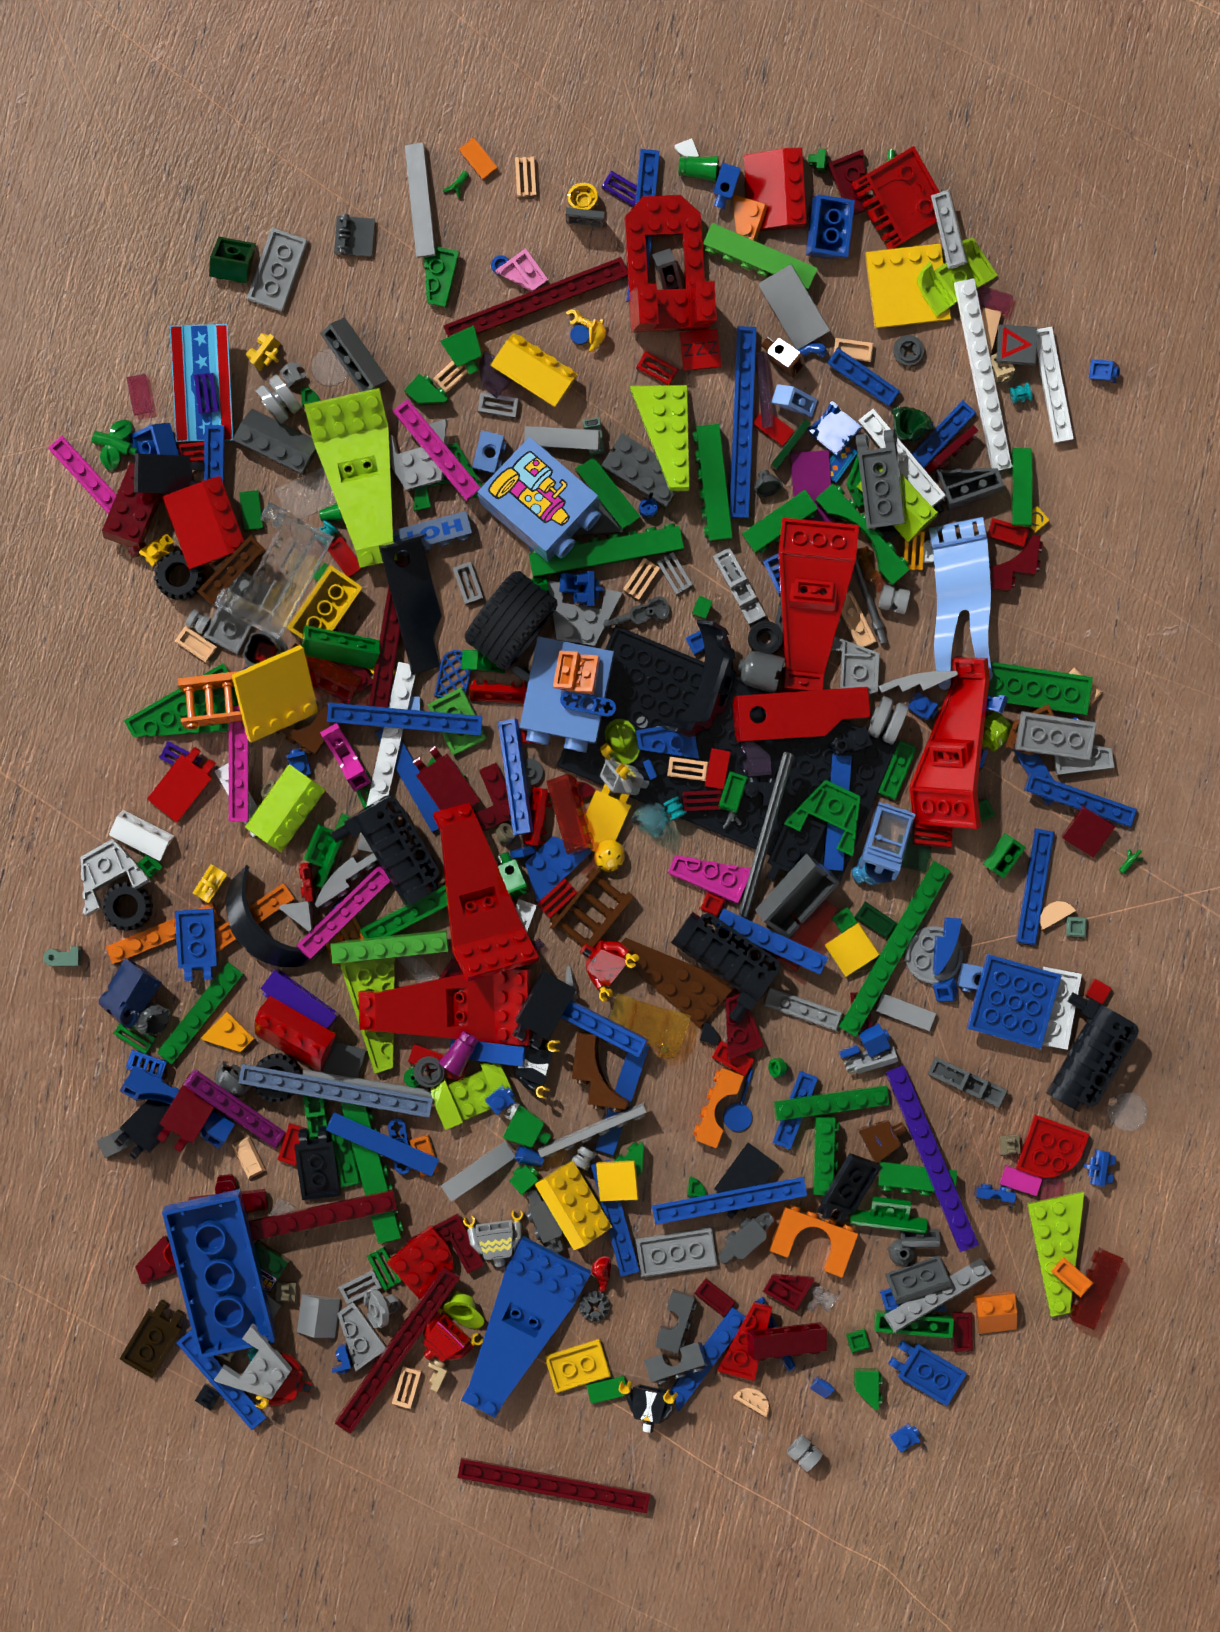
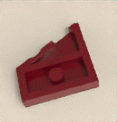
M772 1273L762 1292L796 1311L815 1278L812 1276Z

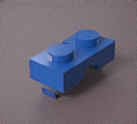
M981 1184V1187H975L974 1196L977 1198L1001 1199V1201L1015 1203L1016 1193L1011 1191L1012 1188L1000 1186V1189H992L993 1185Z

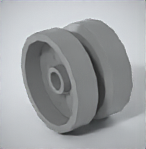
M276 374L269 379V384L274 389V392H271L265 385H261L255 391L270 414L274 415L282 424L289 419V415L283 407L287 406L295 414L302 409V406Z
M883 696L871 718L868 734L877 738L884 728L883 741L893 745L909 706L898 703L893 712H891L893 699Z

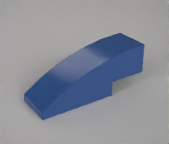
M944 917L943 936H935L932 974L939 975L949 961L957 944L962 919Z

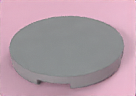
M938 926L925 927L915 932L905 949V961L909 971L917 979L930 984L952 978L960 969L963 960L962 947L959 940H957V944L946 966L939 975L932 974L935 936H943V928Z

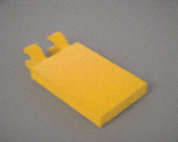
M606 783L602 791L596 789L573 843L595 852L601 842L605 840L616 841L631 807V804L626 803L630 794H621L620 798L617 799L609 795L610 788Z

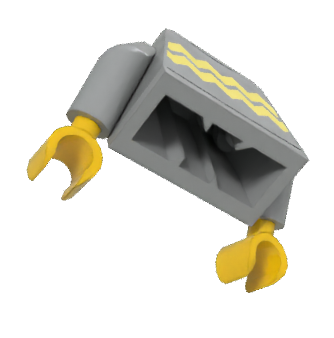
M605 743L600 748L602 755L605 757V764L600 777L612 792L637 795L640 788L646 789L648 787V777H643L634 766L616 762L614 756H610L613 749L608 743Z
M514 1210L512 1211L511 1217L514 1223H512V1220L477 1224L476 1228H474L476 1224L474 1216H472L473 1222L470 1225L467 1223L466 1218L463 1220L464 1225L469 1228L467 1232L470 1245L479 1254H483L485 1260L493 1259L494 1266L496 1267L505 1265V1258L512 1256V1250L517 1248L522 1238V1223H520V1219L523 1217V1212L521 1210L519 1218H515L513 1215Z

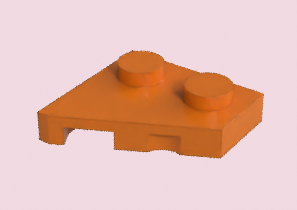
M733 194L736 233L756 241L768 205Z

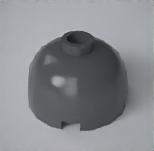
M223 1061L216 1071L215 1083L236 1098L244 1096L253 1086L238 1083L241 1068L235 1064L229 1066L227 1065L228 1061Z

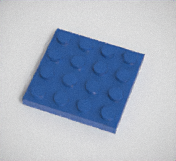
M987 954L967 1029L1041 1049L1061 974Z

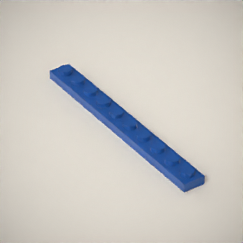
M737 326L730 518H749L756 327Z

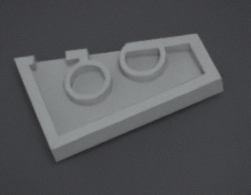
M1093 745L1091 761L1053 755L1056 775L1114 768L1111 748Z
M353 1301L337 1314L356 1372L381 1354L386 1346Z

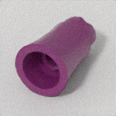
M463 1031L438 1063L461 1077L479 1040L470 1033Z

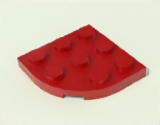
M1034 1114L1015 1169L1043 1178L1061 1175L1071 1170L1078 1163L1086 1146L1089 1133Z
M432 1225L387 1260L390 1268L419 1300L443 1266L450 1270L453 1269L451 1250L447 1242Z

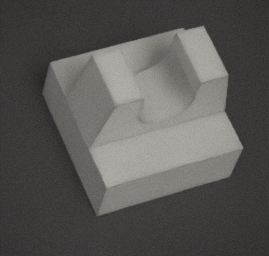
M290 362L280 370L288 388L295 386L306 377L305 372L299 374L297 371L301 366L299 362Z

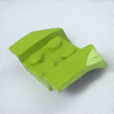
M974 238L963 240L968 264L950 270L946 262L934 270L932 263L929 262L918 275L917 283L922 296L936 317L958 302L954 286L955 282L974 279L976 289L998 276Z
M479 1061L482 1067L481 1071L448 1085L445 1077H443L438 1085L431 1087L433 1102L445 1130L463 1123L466 1119L490 1110L491 1107L486 1103L485 1098L503 1085L505 1088L509 1087L511 1089L500 1064Z

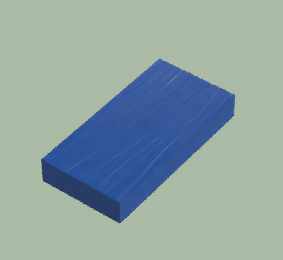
M241 1189L164 1206L162 1215L199 1359L253 1347L242 1340L252 1323L258 1327V1332L269 1340L268 1343L275 1342L277 1333Z

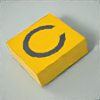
M1038 506L1032 510V525L1029 527L1034 533L1049 521Z

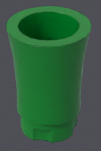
M719 156L680 157L679 176L717 182Z

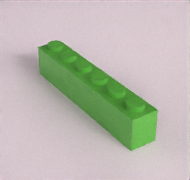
M714 223L711 224L703 242V248L708 254L721 255L723 260L729 263L737 262L745 270L750 271L753 269L758 271L757 274L764 278H768V276L770 277L792 264L807 291L818 269Z
M447 930L336 941L330 944L332 964L448 952L449 950Z

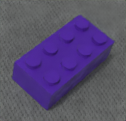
M279 969L274 970L260 988L264 991L262 994L266 998H269V996L274 997L328 1030L340 1015Z

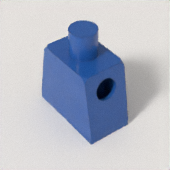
M722 163L713 192L714 195H717L714 203L715 207L725 209L727 200H732L741 168ZM724 184L729 186L727 192L721 190Z

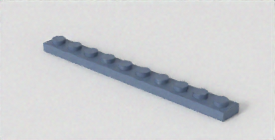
M246 1064L241 1065L238 1083L428 1118L430 1117L433 1098Z

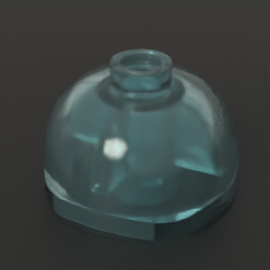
M655 803V805H641L630 819L634 824L636 821L640 823L639 828L654 837L660 835L661 839H663L670 826L669 816L664 812L665 807L658 803Z

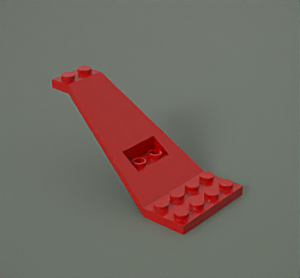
M782 518L778 559L785 658L784 691L823 690L825 670L856 562L859 525ZM805 589L807 592L802 593L801 590ZM824 591L826 592V594L821 595L820 592Z
M955 657L952 658L953 671H957L958 675L953 678L909 786L912 813L916 814L913 824L978 829L981 827L977 785L990 680L988 658Z
M470 803L434 812L433 818L441 832L452 952L467 982L538 962L539 956L523 927Z
M514 968L468 982L464 974H458L380 992L359 991L360 1030L457 1039L463 1031H466L481 1042L530 1046L528 1044L532 1037L530 1029L527 1028L526 1035L522 1041L512 1034L519 1024L514 1020L531 992V969Z

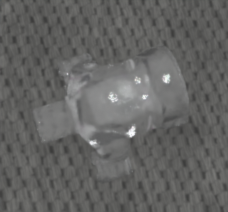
M811 1285L808 1291L813 1294V1301L809 1302L807 1308L814 1311L816 1306L821 1304L829 1313L839 1296L822 1286L815 1287Z

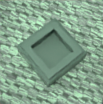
M1066 917L1065 936L1086 937L1087 918Z

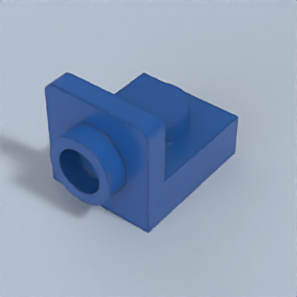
M1091 359L1090 380L1116 383L1117 378L1120 376V367L1116 362Z
M917 692L909 703L908 709L926 721L928 718L932 719L938 711L936 709L938 704Z
M301 748L291 750L290 754L286 755L291 766L305 775L312 774L307 753L302 751Z
M502 1085L485 1098V1101L495 1114L498 1115L510 1104L516 1103L514 1099L516 1095L509 1087L505 1088Z
M347 1343L340 1344L337 1347L336 1357L338 1362L342 1364L333 1366L332 1373L344 1374L349 1372V1368L353 1366Z
M909 1423L889 1435L900 1453L916 1442L917 1444L921 1442L918 1438L921 1436L915 1425L911 1427Z

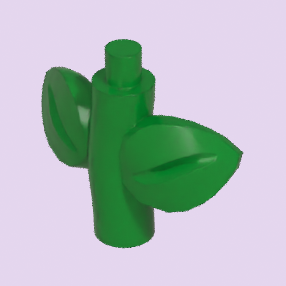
M129 420L115 422L111 426L109 434L99 431L93 433L91 443L104 446L100 453V460L109 471H113L119 465L121 454L135 456V453L138 452L137 448L132 447V443L125 441L132 432V423Z

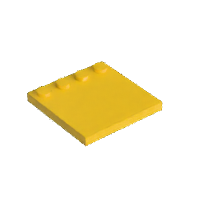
M941 243L865 253L875 329L948 321L951 319L950 308L936 317L922 296L917 283L919 273L929 262L932 263L934 270L943 265Z
M301 645L232 674L247 739L251 743L319 713L304 648Z

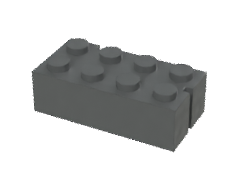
M621 433L613 446L614 452H609L601 467L646 497L650 496V492L653 493L652 500L666 509L677 491L669 490L655 453Z
M806 853L755 911L766 924L789 939L800 927L791 913L793 912L798 920L804 923L840 882L829 869Z

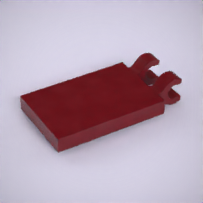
M436 746L429 749V752L436 760L430 766L426 767L420 757L413 760V763L420 771L416 777L440 810L470 803L472 807L480 801L448 754L442 756Z
M183 1083L159 1123L164 1128L157 1139L165 1143L171 1132L180 1136V1139L174 1149L181 1153L188 1141L192 1144L195 1142L215 1107L185 1087Z

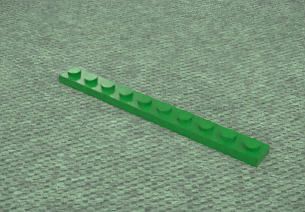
M936 861L931 863L840 1023L839 1028L855 1037L857 1036L950 872L948 868Z

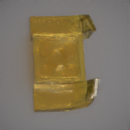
M618 993L610 1016V1020L649 1039L648 1045L661 1048L658 1058H674L678 1055L691 1015L637 1001L634 998Z

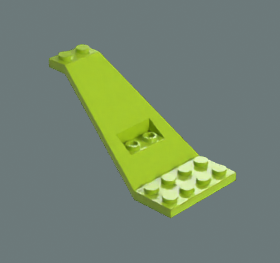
M380 388L304 404L313 443L356 550L359 566L362 568L383 563L379 545L393 541L389 430ZM365 462H370L371 465H370V466H365L364 463H365ZM351 466L352 469L347 471L345 467Z

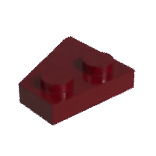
M166 1235L135 1266L141 1284L177 1271L176 1267L166 1262L163 1255L165 1247L169 1244Z

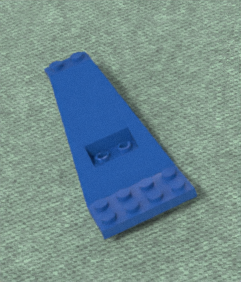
M523 1236L505 1270L470 1384L461 1401L496 1418L505 1400L575 1304L592 1271Z

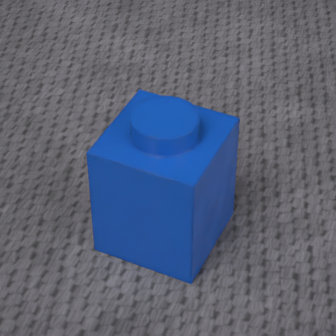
M879 1024L858 1033L869 1057L891 1048L888 1042L891 1039L886 1029L882 1030Z

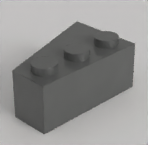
M979 468L973 470L937 469L936 471L939 487L946 495L944 500L948 511L1002 493L1004 489V483L998 468Z

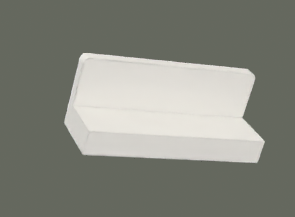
M122 810L117 815L109 833L115 839L159 861L174 838V835L125 810Z

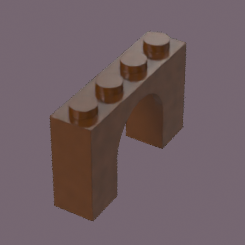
M324 705L313 723L304 729L286 727L276 733L283 732L287 735L285 737L286 740L294 745L298 742L302 745L301 750L309 755L312 752L317 755L325 743L320 732L336 723L327 722L328 707Z

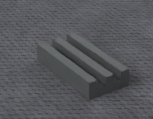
M927 1229L926 1234L900 1230L901 1247H940L939 1229Z

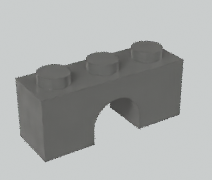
M672 1289L667 1310L675 1312L679 1320L674 1327L660 1326L655 1347L678 1354V1350L685 1343V1338H682L684 1331H688L691 1320L688 1319L690 1312L694 1313L697 1301H694V1295Z
M696 1342L680 1348L682 1360L677 1366L670 1365L665 1354L644 1360L650 1382H657V1385L667 1383L668 1378L675 1376V1379L685 1377L686 1372L692 1370L693 1373L703 1371L704 1366L709 1364L702 1343Z

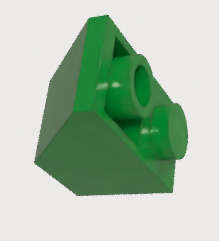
M420 373L404 390L405 394L419 406L446 405L449 402L448 398H446L448 394L440 387L436 389L432 385L434 382L427 375L422 376Z
M463 650L461 669L505 673V670L497 667L489 658L483 656L480 651Z
M642 1141L632 1143L627 1148L629 1151L624 1156L620 1154L614 1160H635L637 1177L642 1173L644 1144Z
M854 1368L855 1390L874 1410H879V1405H882V1393H879V1385H882V1374H879L877 1368Z

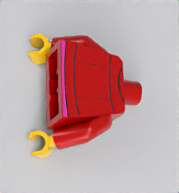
M440 1307L424 1329L426 1339L423 1344L427 1347L424 1351V1356L430 1361L435 1357L440 1361L462 1359L474 1349V1345H481L483 1343V1338L479 1342L474 1341V1338L479 1333H474L469 1342L470 1338L447 1315H441L444 1310L440 1309Z

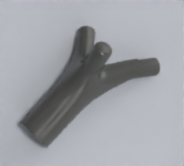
M729 811L723 828L726 829L731 821H736L738 825L742 824L737 813Z

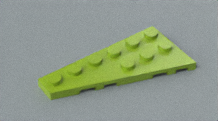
M1083 1191L1027 1203L1051 1317L1070 1313L1073 1290L1053 1274L1051 1270L1063 1257L1076 1267L1084 1200Z

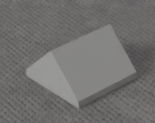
M312 901L280 905V910L310 932L315 928Z
M302 1294L297 1333L313 1338H335L340 1299Z

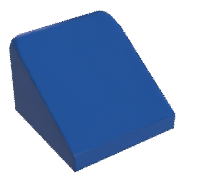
M955 978L932 985L937 1002L955 1001L959 994Z
M819 1376L816 1377L810 1386L811 1390L824 1398H827L834 1391L833 1385Z

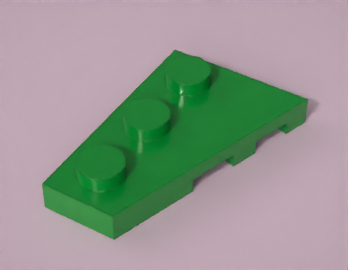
M435 246L436 256L424 257L427 303L447 308L460 252Z

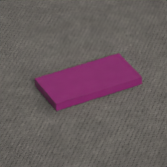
M829 450L790 453L793 497L806 490L815 503V499L831 485ZM816 504L818 510L815 511L817 515L810 520L833 522V516L826 515Z

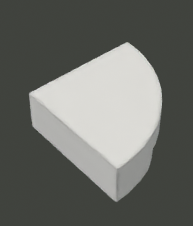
M692 138L674 145L675 150L684 157H699Z
M520 1103L511 1104L505 1114V1118L512 1120Z

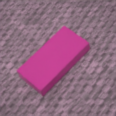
M1005 1165L999 1184L1037 1196L1042 1177L1034 1176Z

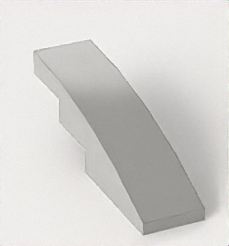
M730 547L714 555L713 558L748 625L752 626L766 619V614Z
M932 671L917 673L879 686V689L883 693L899 685L903 692L920 684L924 691L958 675V672Z
M504 1141L446 1181L441 1187L452 1202L514 1159L515 1154L507 1142Z

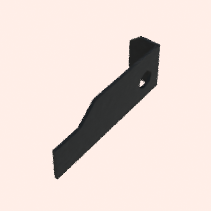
M426 533L415 534L379 545L412 675L440 666L433 637L442 615L421 541L422 538L427 536ZM400 550L407 552L409 555V562L405 567L397 566L394 560L395 554Z

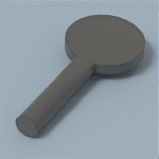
M529 758L524 759L530 802L531 787L541 780L543 768L537 760Z

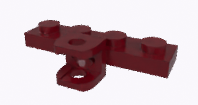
M233 1174L219 1175L217 1177L215 1185L216 1194L237 1190L236 1179ZM265 1189L241 1191L246 1212L268 1209ZM203 1195V1196L189 1197V1198H188V1201H189V1200H193V1199H197V1198H202V1197L211 1196V1195Z

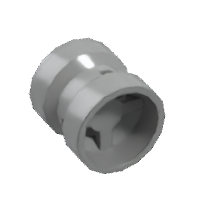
M193 609L185 625L189 628H195L198 633L203 635L211 622V618L202 616L199 611Z
M580 1144L577 1149V1155L573 1156L571 1161H574L575 1165L588 1170L591 1159H594L597 1153Z

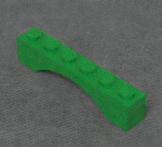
M831 484L815 499V503L826 515L844 519L853 525H859V530L865 534L875 551L878 573L892 586L910 570L907 567L909 563L902 556L899 558L896 555L895 547L890 542L886 543L882 539L883 534L877 528L867 529L865 514L861 515L856 510L858 508L851 499L848 501L844 497L845 492L839 485L835 487L834 484Z

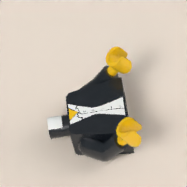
M542 1040L538 1050L532 1046H525L524 1067L517 1066L515 1074L518 1075V1081L527 1090L543 1099H546L543 1096V1091H550L549 1088L543 1086L552 1053L560 1051L555 1049V1043H560L559 1040Z
M621 1381L619 1391L624 1394L634 1419L643 1421L642 1431L652 1433L654 1431V1423L660 1424L668 1420L675 1412L678 1393L675 1392L673 1395L674 1391L669 1389L665 1390L641 1384L634 1386L632 1390L631 1381H628L627 1386Z

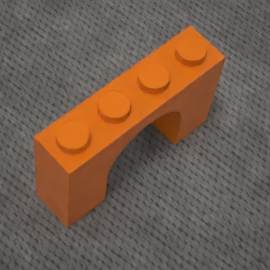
M792 1204L789 1207L784 1206L769 1251L788 1258L795 1237L801 1230L808 1227L820 1228L829 1235L831 1243L823 1270L843 1277L858 1233L854 1231L855 1228L844 1224L843 1227L839 1226L833 1219L818 1218L819 1214L808 1211L806 1214L800 1211V1207Z

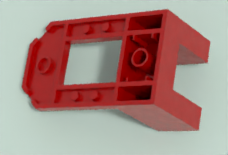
M681 195L643 196L624 217L631 333L707 329L717 320L715 281H705L701 213ZM682 235L685 289L657 290V284H648L645 236Z

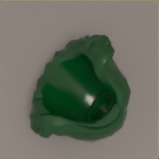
M905 406L896 407L892 411L894 415L893 429L896 430L897 437L902 441L916 442L926 431L933 429L934 422L926 412Z

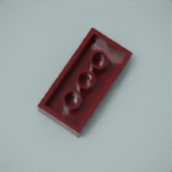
M130 462L103 526L102 533L105 539L140 551L163 494L134 492V463Z

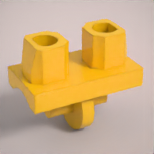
M261 333L257 338V342L261 345L257 351L250 348L246 353L250 360L249 362L260 371L265 365L268 366L271 361L278 363L279 360L275 356L279 352L278 347L281 345L271 334L268 336Z
M166 534L142 548L139 553L145 556L146 562L153 566L162 560V556H167L169 552H174L175 549L172 547L174 540Z
M211 864L196 886L193 894L210 903L228 874Z

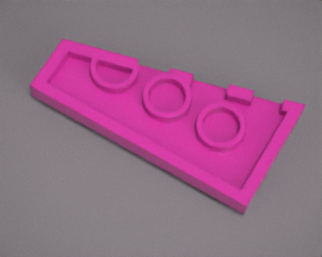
M675 855L667 874L738 904L747 884L751 868Z

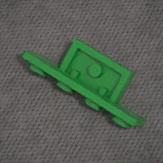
M341 813L335 830L345 825L343 821L350 818V816ZM317 824L303 860L320 866L313 884L323 888L329 879L328 873L330 868L336 862V854L343 844V839L335 843L330 834L335 830Z
M873 1196L870 1211L856 1210L854 1215L850 1214V1224L927 1233L926 1218L909 1216L911 1201Z

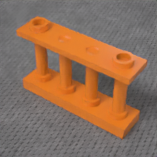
M239 671L178 678L180 691L186 693L188 718H181L184 728L193 730L197 729L198 726L243 721L241 711L234 712L232 688L234 687L232 674ZM222 687L225 694L226 713L215 714L213 690L214 688ZM195 690L205 691L207 715L195 717Z

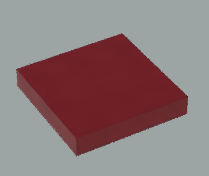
M1082 806L1061 837L1094 858L1114 830L1115 825L1087 807Z

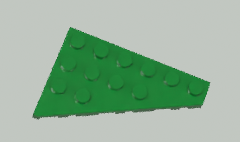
M222 663L203 675L227 673L229 671L226 665ZM233 687V706H239L235 687ZM214 688V713H226L224 688ZM180 689L175 690L124 720L133 737L229 732V723L198 726L197 729L193 730L184 728L181 718H188L186 693L181 692ZM195 690L194 692L195 717L207 715L204 690Z

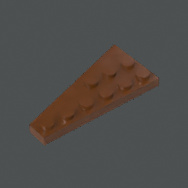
M626 937L621 942L631 952V955L637 954L639 956V961L634 962L636 966L632 969L699 1027L702 1026L734 989L733 986L717 975Z

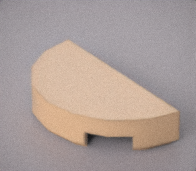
M1055 901L1049 903L1043 908L1039 923L1041 929L1044 930L1076 910L1066 902Z
M752 1387L743 1388L733 1396L734 1399L767 1417L769 1412L768 1400L760 1390Z

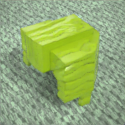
M993 712L985 717L982 747L988 746L992 752L1007 741L1012 728L1011 724L1002 714Z

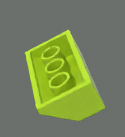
M878 465L877 471L882 472L883 466ZM900 473L906 524L892 526L907 542H910L937 517L938 512ZM860 482L857 488L863 493L862 483Z
M289 764L245 828L282 853L326 789Z

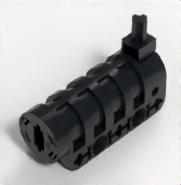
M383 796L343 821L345 825L330 833L335 843L349 835L354 837L362 833L405 906L417 902L438 888L435 882L439 875L438 867L394 796ZM389 800L391 802H394L392 804L394 810H396V812L394 813L389 809V807H386L387 801ZM397 817L404 818V822L400 826L395 825ZM403 830H407V832L412 836L411 838L416 845L412 846V844L408 840H406L407 836L403 832ZM423 850V856L419 859L415 858V852ZM424 863L431 868V874L427 873L425 866H423Z
M692 911L671 941V944L741 992L736 999L738 1004L728 1016L737 1023L748 1009L752 1010L780 970V963L777 959L710 913L699 916ZM709 917H711V923L716 925L717 922L721 923V925L716 927L713 932V927L707 925L706 927L704 926L705 922L703 921V918L708 919ZM725 927L729 930L726 938L719 937L718 931L720 928ZM733 933H735L736 935L733 937L734 939L738 941L742 939V944L744 946L748 947L750 944L751 947H749L747 951L740 947L736 949V943H734L733 941H730L729 943L727 941H729ZM758 950L760 957L757 960H752L750 958L751 951ZM763 959L769 963L774 962L773 966L775 967V969H770L768 971L767 965L762 963L760 966L759 963H761Z
M1072 992L1067 1002L1081 1010L1080 1013L1088 1017V1020L1047 1089L1046 1094L1080 1112L1084 1104L1087 1106L1098 1104L1139 1031L1135 1023L1091 998L1086 1000ZM1119 1042L1120 1048L1118 1051H1115L1114 1045ZM1106 1060H1108V1062L1110 1063L1109 1066L1105 1064ZM1100 1075L1101 1081L1096 1085L1095 1078ZM1086 1094H1089L1091 1098L1088 1099L1086 1097Z

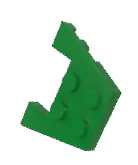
M457 443L446 445L481 488V482ZM445 475L444 481L415 489L414 512L431 508L427 488L451 483ZM476 493L470 499L478 498V493Z
M824 780L785 821L784 825L800 832L807 815L815 816L844 830L836 849L853 856L860 796Z

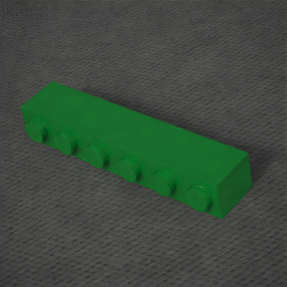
M719 424L696 426V431L693 432V441L698 444V450L695 451L696 462H700L697 476L698 481H702V488L699 489L700 500H704L705 507L701 508L702 519H706L707 526H704V537L708 538L709 542L732 540Z

